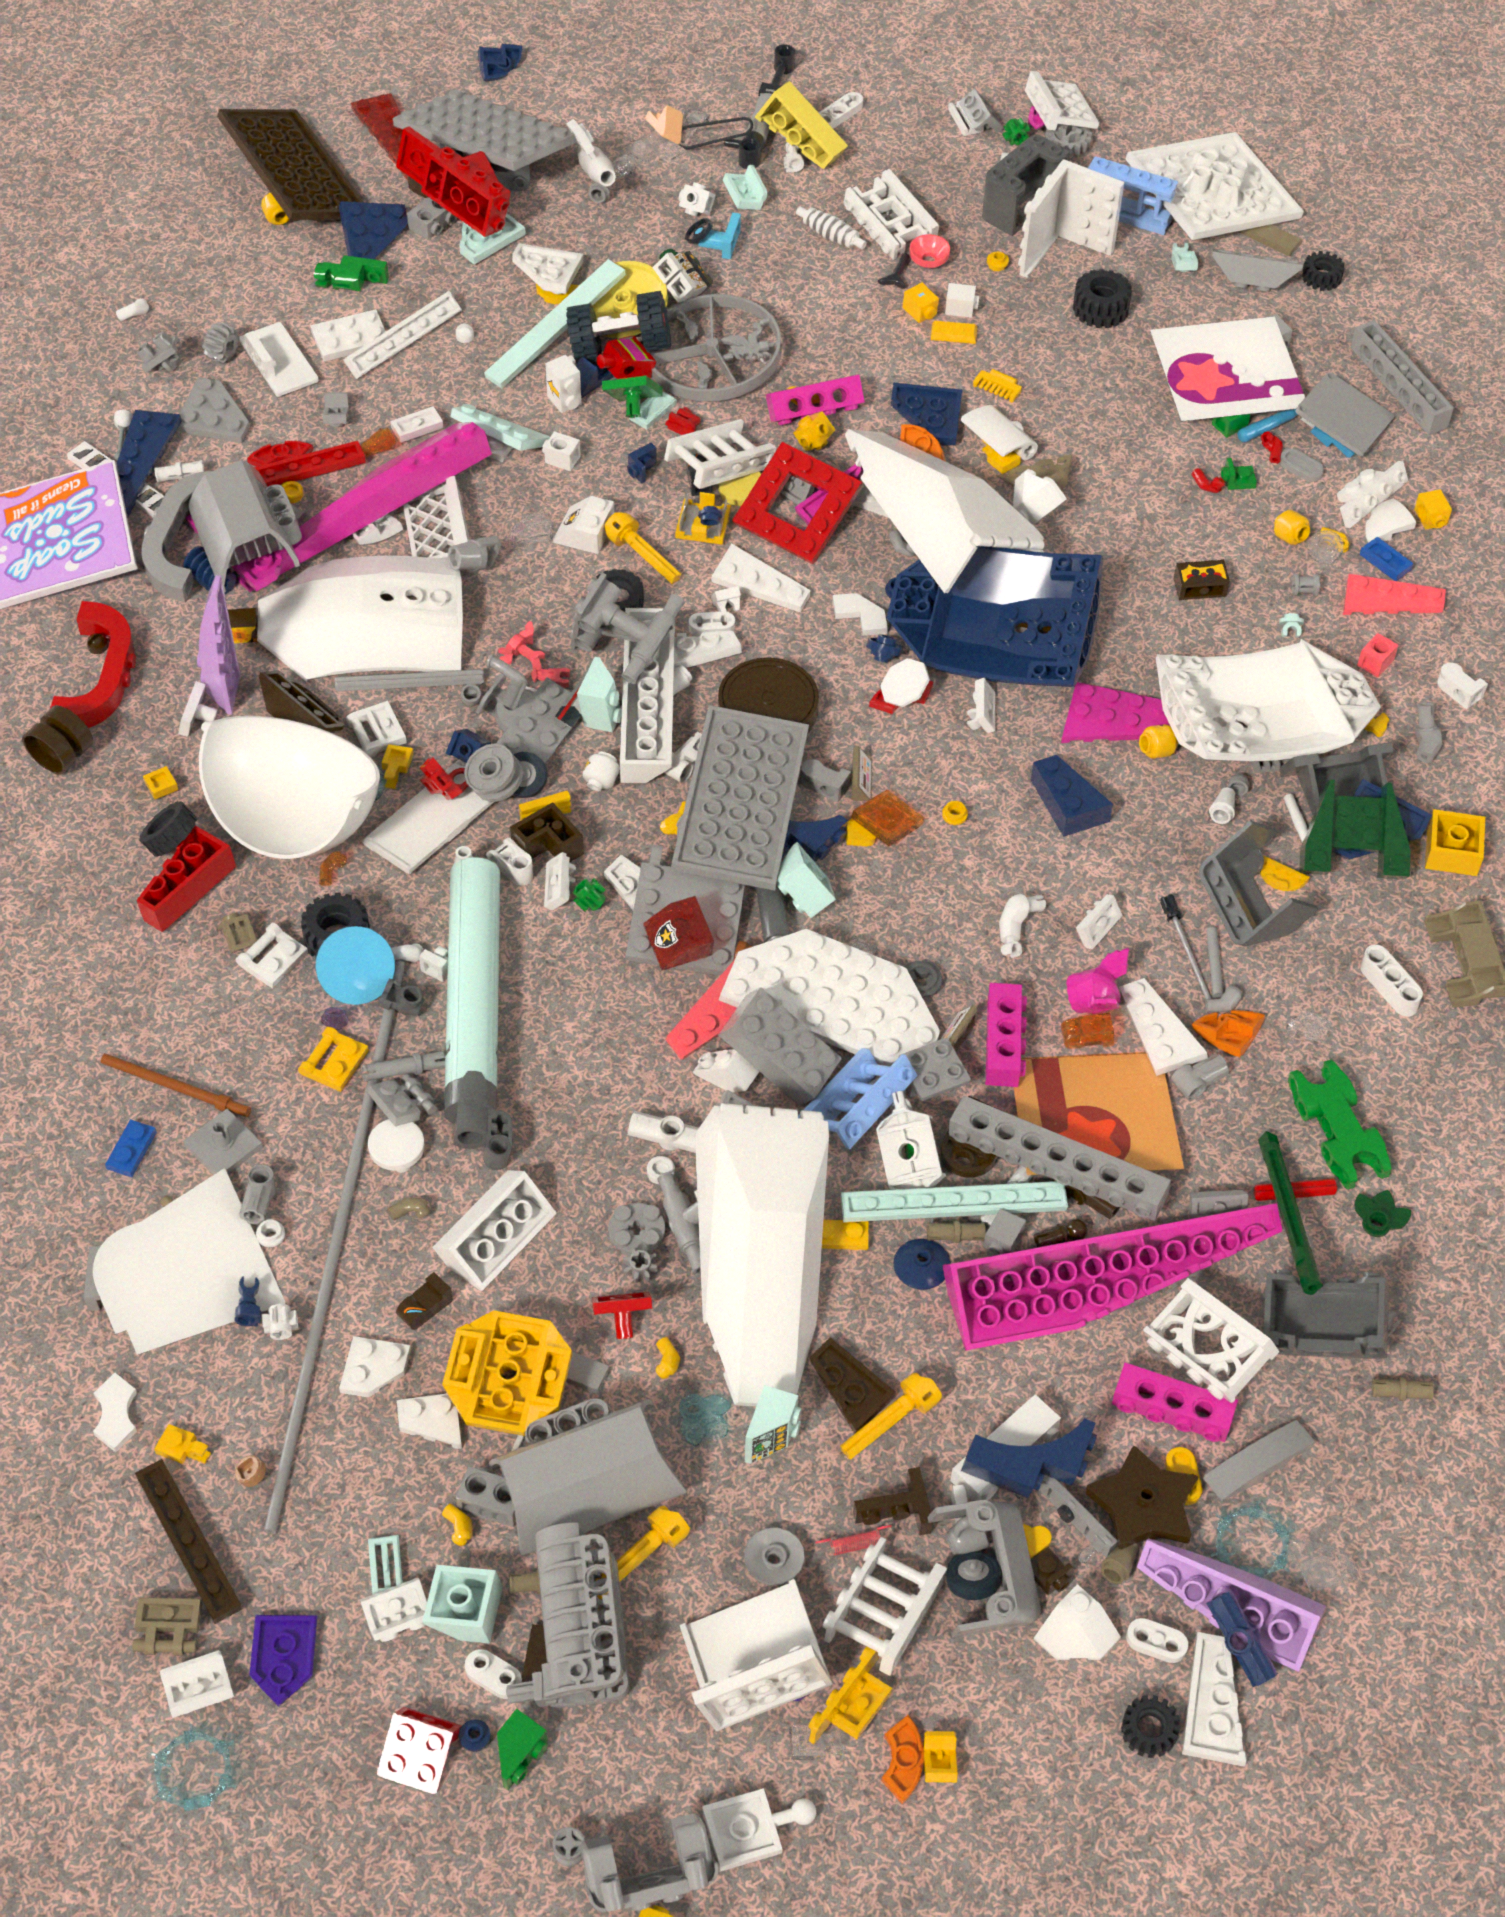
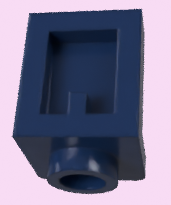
M650 442L628 454V473L632 478L636 477L641 484L646 482V470L652 468L657 463V448Z

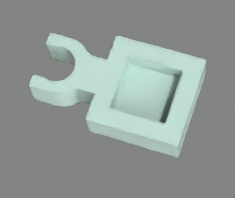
M1173 243L1171 260L1175 270L1181 272L1197 271L1198 260L1194 251H1188V243H1184L1183 248L1178 247L1177 243Z

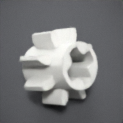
M286 1304L272 1305L268 1309L269 1314H262L264 1333H270L272 1339H288L292 1336V1330H298L296 1310L291 1311L290 1306Z

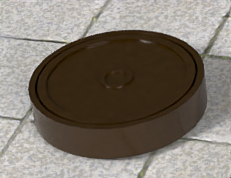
M770 657L748 660L730 670L720 684L718 707L809 724L808 733L817 720L819 705L817 685L806 670L793 662Z

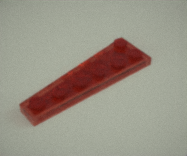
M382 94L351 102L352 111L362 124L366 125L369 133L377 139L381 148L385 149L388 157L396 164L403 129L395 127L393 124V117L400 115L401 112L392 94ZM399 170L408 181L407 175Z

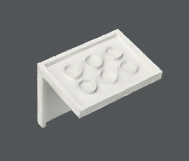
M1063 159L1052 175L1049 174L1043 187L1037 189L1034 199L1026 204L1024 210L1026 220L1022 228L1024 238L1020 245L1022 255L1018 262V266H1020L1019 275L1028 278L1058 236L1111 256L1115 248L1124 182Z
M794 1579L788 1581L789 1584L730 1608L686 1625L684 1623L679 1625L700 1686L698 1691L692 1693L695 1705L715 1731L833 1685L799 1588Z

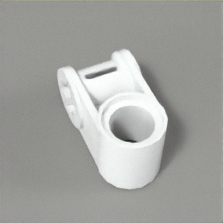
M507 837L503 840V844L500 847L486 853L487 859L496 863L500 871L516 885H527L533 880L531 856L522 850L511 838Z

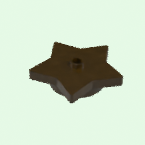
M1133 1446L1118 1474L1087 1485L1085 1494L1108 1512L1114 1524L1119 1549H1124L1140 1541H1147L1148 1538L1152 1540L1163 1538L1186 1544L1190 1542L1191 1531L1184 1505L1196 1486L1197 1475L1161 1470L1140 1449Z

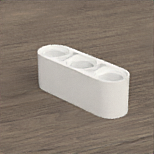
M1371 945L1366 948L1360 966L1363 975L1398 1014L1406 1017L1413 1016L1417 1012L1423 996L1420 986L1383 946Z

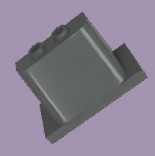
M1392 742L1369 745L1358 752L1319 757L1318 753L1296 756L1282 765L1279 770L1281 777L1297 775L1311 813L1314 816L1324 786L1331 779L1335 780L1334 795L1353 796L1362 779L1380 788L1385 785L1387 778L1383 759L1392 754L1394 750Z

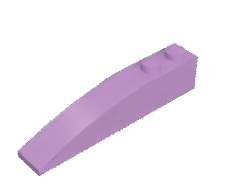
M216 575L208 594L200 627L197 666L202 669L201 683L206 684V693L227 714H232L241 675L221 576Z
M1149 1538L1146 1541L1137 1565L1138 1569L1167 1591H1172L1184 1600L1183 1603L1194 1610L1195 1608L1206 1616L1209 1622L1218 1629L1219 1625L1206 1603L1218 1595L1232 1590L1248 1621L1258 1628L1259 1640L1269 1658L1293 1670L1300 1671L1325 1611V1605L1239 1568ZM1237 1632L1238 1641L1248 1645V1639L1245 1634Z

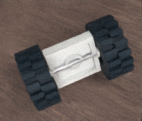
M661 290L637 294L638 315L634 314V312H626L620 314V318L617 319L611 318V316H604L596 320V314L591 303L567 307L566 320L570 337L569 341L576 363L582 357L590 363L597 362V357L602 352L600 336L640 329L642 333V340L644 341L647 353L671 349L669 319Z

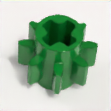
M1022 118L1011 119L1003 126L1006 132L1002 135L1006 141H1009L1011 146L1014 144L1020 145L1029 138L1027 132L1030 130L1027 122L1024 123Z
M595 878L591 882L584 879L575 887L573 894L576 898L573 901L584 912L588 908L595 911L604 903L606 896L603 892L606 889Z

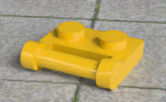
M326 1027L322 1033V1039L307 1061L301 1063L298 1072L305 1077L342 1092L368 1053V1045L344 1036L332 1027ZM332 1043L338 1045L321 1070L316 1069L315 1067Z

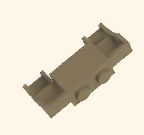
M1481 900L1464 902L1451 910L1426 915L1424 922L1431 942L1452 940L1464 976L1463 978L1447 980L1445 985L1452 1008L1479 1005L1481 999L1505 997L1504 958L1498 952L1496 934L1491 932Z

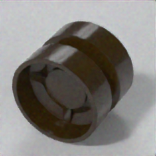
M55 705L41 717L40 723L34 724L23 735L22 742L29 755L40 766L54 774L61 775L75 762L76 757H80L93 744V737L88 727L76 714L65 707Z

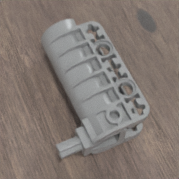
M563 1523L543 1528L535 1534L547 1663L542 1664L541 1672L532 1673L533 1681L506 1685L508 1704L535 1700L539 1707L565 1708L622 1699L630 1690V1678L616 1558L610 1551L609 1545L603 1536L599 1534L585 1535L579 1523ZM594 1542H597L599 1547H603L590 1550ZM599 1562H600V1563H603V1562H606L605 1565L595 1564V1563H599ZM601 1572L606 1574L607 1578H602ZM597 1595H602L603 1600H600ZM599 1608H610L607 1611H604V1609L601 1611L598 1610ZM606 1622V1624H609L612 1622V1626L601 1625V1623ZM608 1634H611L613 1639H608ZM604 1656H609V1661L605 1660ZM605 1668L616 1669V1672L611 1673L610 1670L605 1672ZM619 1682H624L623 1685L618 1687V1692H613L611 1687L616 1686Z

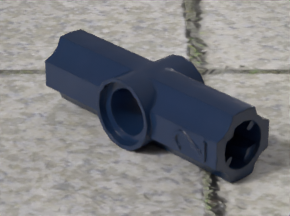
M1232 1590L1226 1591L1208 1601L1206 1604L1225 1636L1224 1643L1226 1648L1236 1656L1252 1686H1259L1278 1675L1259 1640L1258 1628L1248 1621ZM1237 1632L1245 1634L1248 1639V1645L1238 1641Z

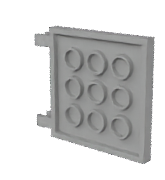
M652 845L650 863H641L625 960L721 975L734 960L745 885L672 871L671 867L660 865L663 846ZM670 920L672 927L676 929L675 935L678 941L667 948L658 947L655 945L656 934L660 927Z

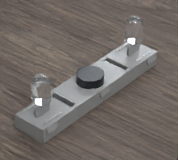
M1044 1475L1039 1491L1057 1508V1512L1064 1522H1071L1091 1542L1089 1546L1078 1554L1079 1562L1083 1564L1089 1562L1097 1555V1552H1101L1107 1557L1116 1548L1118 1541L1056 1479ZM1015 1493L1016 1498H1018V1499H1024V1498H1025V1497H1023V1496L1018 1495V1494Z

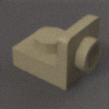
M238 912L226 915L223 917L224 921L217 926L219 931L223 930L231 953L249 948L257 941L247 914L239 916Z

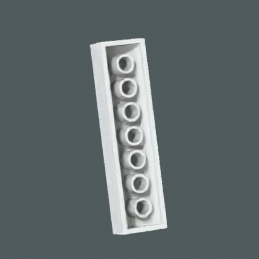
M626 608L625 612L644 624L649 625L655 614L662 611L663 608ZM675 626L668 632L660 648L655 653L651 665L644 667L636 683L630 684L623 679L620 748L621 783H647L672 767ZM624 640L623 672L632 660L631 652L635 648L636 642Z

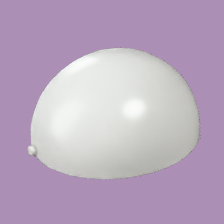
M265 716L227 717L215 721H205L201 726L204 733L199 752V773L204 795L211 811L222 827L234 839L250 850L265 856L282 859L309 857L326 852L348 839L364 822L374 804L380 780L377 765L360 748L333 733L300 722Z

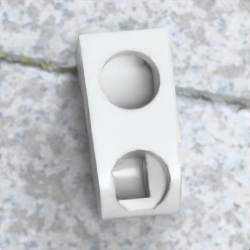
M1452 662L1446 663L1441 667L1437 680L1439 688L1465 709H1468L1484 697L1488 685L1481 678L1477 681L1473 680L1463 672L1460 665Z

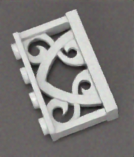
M1187 1278L1181 1285L1182 1290L1149 1327L1146 1326L1143 1329L1149 1338L1146 1342L1157 1353L1163 1350L1168 1354L1166 1358L1178 1369L1182 1366L1188 1370L1186 1372L1187 1375L1200 1385L1202 1382L1207 1384V1390L1215 1398L1221 1400L1224 1397L1230 1403H1233L1235 1396L1269 1359H1274L1279 1350L1268 1336ZM1190 1305L1186 1317H1181V1313ZM1204 1316H1211V1320L1207 1324L1197 1323V1320L1203 1322ZM1172 1324H1183V1329L1176 1327L1170 1330L1171 1333L1177 1334L1174 1340L1164 1338V1332ZM1222 1324L1225 1325L1221 1334V1344L1225 1351L1216 1354H1196L1194 1344L1195 1330L1206 1332L1212 1331ZM1232 1336H1238L1239 1339L1237 1342H1231L1234 1346V1348L1231 1349L1228 1344L1229 1338ZM1183 1346L1184 1354L1177 1348ZM1253 1352V1354L1242 1365L1239 1359ZM1234 1362L1236 1373L1228 1381H1220L1217 1378L1218 1372L1224 1370L1228 1376L1230 1373L1228 1364ZM1201 1367H1210V1368H1209V1371L1207 1372V1371H1205V1370H1204L1203 1368H1201Z

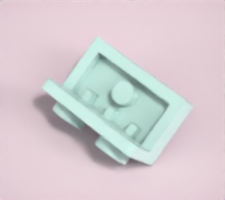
M748 165L745 175L725 173L723 182L736 207L742 210H761L764 201L767 199V189L754 165Z

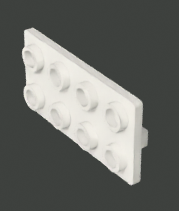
M281 322L240 336V343L277 397L319 381L318 376Z

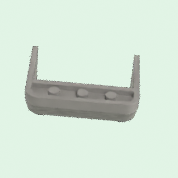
M988 1500L934 1508L928 1516L929 1523L967 1516V1521L974 1530L992 1532L1004 1590L1003 1592L993 1594L986 1603L988 1620L958 1625L951 1632L952 1639L1027 1626L1035 1622L1040 1615L1041 1608L1019 1509L1008 1502Z

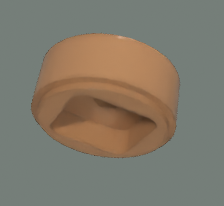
M248 1455L242 1458L235 1468V1478L246 1487H253L260 1483L266 1473L265 1463L255 1455Z

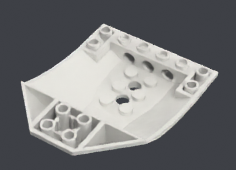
M416 556L353 557L331 560L308 567L258 600L257 641L306 682L307 679L364 671L432 672L461 670L463 608L460 571L452 569L448 559ZM387 593L392 595L394 599L392 601H384L380 595ZM406 596H415L417 600H410Z
M1302 639L1297 644L1242 655L1198 657L1157 654L1156 656L1164 714L1178 743L1204 759L1272 761L1291 759L1296 756L1326 753L1353 743L1381 708L1362 673ZM1238 722L1244 723L1247 726V728H1244L1243 725Z

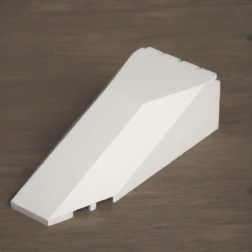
M848 429L845 436L850 450L853 452L857 451L858 454L855 462L856 466H862L864 470L861 480L944 593L950 591L976 551V546L1044 552L1042 550L1044 548V538L1037 528L983 479L885 433Z
M722 1103L721 1107L714 1106L695 1133L703 1322L709 1325L715 1341L712 1345L715 1352H719L725 1372L723 1375L734 1405L757 1407L764 1385L795 1395L798 1392L817 1322L829 1144L828 1121H824L822 1112L801 1110L800 1118H798L797 1110L774 1108L771 1116L770 1107L747 1105L745 1113H743L742 1105Z

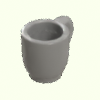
M967 1516L959 1519L945 1533L948 1545L954 1556L974 1551L978 1552L989 1547L986 1533L974 1530L969 1525Z

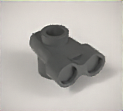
M389 978L377 1006L387 1010L392 1008L400 1011L403 1015L417 1017L425 1000L422 998L420 989L412 985L403 988L400 986L401 983Z

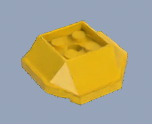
M493 1310L470 1324L467 1323L456 1329L442 1385L466 1425L525 1436L526 1428L531 1422L556 1413L559 1410L573 1353L551 1321ZM508 1370L517 1372L516 1376L512 1379L502 1378L503 1374Z

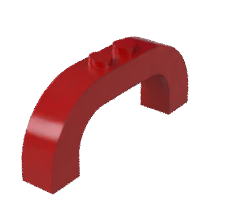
M82 601L76 619L80 635L90 636L94 633H100L110 642L100 679L95 688L84 695L77 697L53 696L50 709L55 705L65 707L76 714L90 728L110 717L120 705L125 688H129L131 683L130 670L135 668L136 655L130 626L125 617L108 605Z

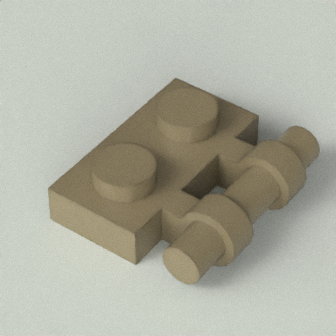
M139 1597L135 1629L136 1632H146L145 1639L133 1640V1652H145V1655H156V1652H173V1656H183L184 1653H196L197 1640H185L186 1633L199 1632L202 1609L201 1599ZM158 1632H174L173 1640L157 1639Z

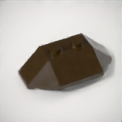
M279 670L260 672L259 680L266 710L271 716L311 725L330 733L343 730L342 717L310 690L296 681L286 678L284 673Z

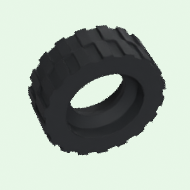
M612 569L603 572L607 575L606 580L615 584L619 589L627 590L629 593L627 600L615 602V604L620 606V610L625 612L626 608H643L644 589L643 583L638 576L624 569Z
M177 801L162 809L161 812L149 821L140 834L139 841L154 856H162L178 846L190 834L197 818L182 801Z

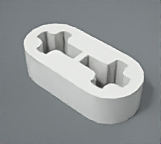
M729 612L695 613L689 618V632L694 636H700L703 632L735 630V617Z

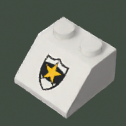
M590 496L570 506L553 539V543L599 554L607 537L604 525L614 514V501Z

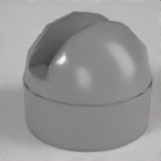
M474 684L465 685L461 690L463 703L467 706L477 705L481 699L480 688Z
M1235 774L1231 776L1228 788L1233 789L1235 795L1243 796L1248 792L1249 782L1245 775Z

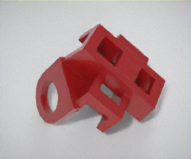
M433 757L431 759L428 758L420 767L421 771L425 774L420 779V782L432 795L441 793L446 800H451L458 797L469 787L466 781L461 784H456L453 781L457 775L464 774L465 768H457L447 774Z

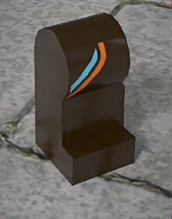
M435 1272L425 1278L426 1283L418 1288L413 1295L405 1298L396 1309V1314L412 1330L418 1329L453 1302L451 1287Z

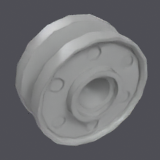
M488 744L477 749L469 757L465 765L464 776L467 784L482 800L498 802L510 797L519 788L523 778V769L520 761L508 748L500 744Z

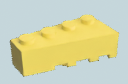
M790 81L777 89L755 116L760 122L763 120L769 124V129L774 133L779 132L786 137V142L790 145H796L802 149V154L822 169L837 160L848 147L843 139Z

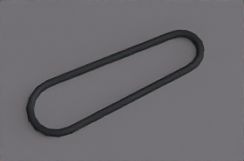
M738 117L686 125L682 127V131L693 127L747 120L750 123V128L744 133L692 146H682L680 143L677 146L684 150H690L742 137L752 131L753 121L748 117Z

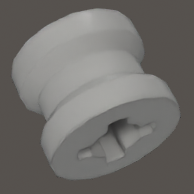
M563 1828L554 1836V1857L563 1866H575L582 1861L580 1845L585 1840L582 1833L576 1828Z

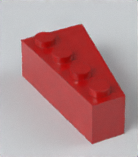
M196 825L186 839L176 846L177 851L172 858H167L163 863L161 873L152 878L136 900L144 922L161 932H164L236 867L230 845Z

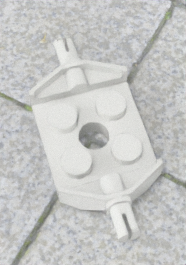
M894 1092L892 1096L895 1109L876 1128L889 1189L933 1188L946 1176L941 1170L930 1119H933V1117L908 1110L904 1092ZM906 1144H911L914 1148V1155L911 1159L906 1160L902 1156V1148Z

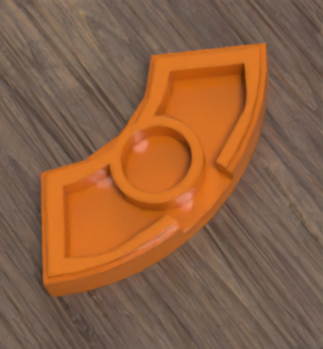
M901 424L900 441L945 461L944 451L931 433L916 425Z
M909 1715L905 1716L884 1734V1738L890 1746L892 1759L890 1767L882 1776L881 1781L901 1804L912 1795L917 1787L924 1762L921 1735Z

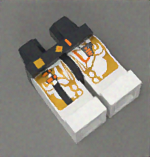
M690 251L673 255L672 252L667 253L652 267L664 284L669 283L666 287L678 303L700 296L713 284L712 278L709 274L705 273L700 266L699 260Z

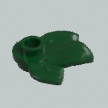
M1389 1190L1376 1194L1372 1199L1359 1193L1354 1203L1356 1213L1363 1219L1362 1227L1364 1231L1373 1237H1383L1389 1230L1402 1229L1411 1217L1410 1209L1395 1208L1394 1200ZM1372 1222L1379 1223L1381 1227L1373 1225Z

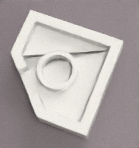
M353 1336L339 1387L340 1393L370 1397L391 1381L395 1382L405 1375L411 1352L410 1345Z

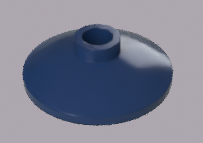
M914 1239L904 1243L897 1250L893 1261L894 1271L901 1282L919 1290L932 1289L943 1283L945 1276L942 1265L950 1264V1258L945 1249L938 1243L928 1241L927 1239ZM924 1257L927 1261L920 1262L918 1258Z

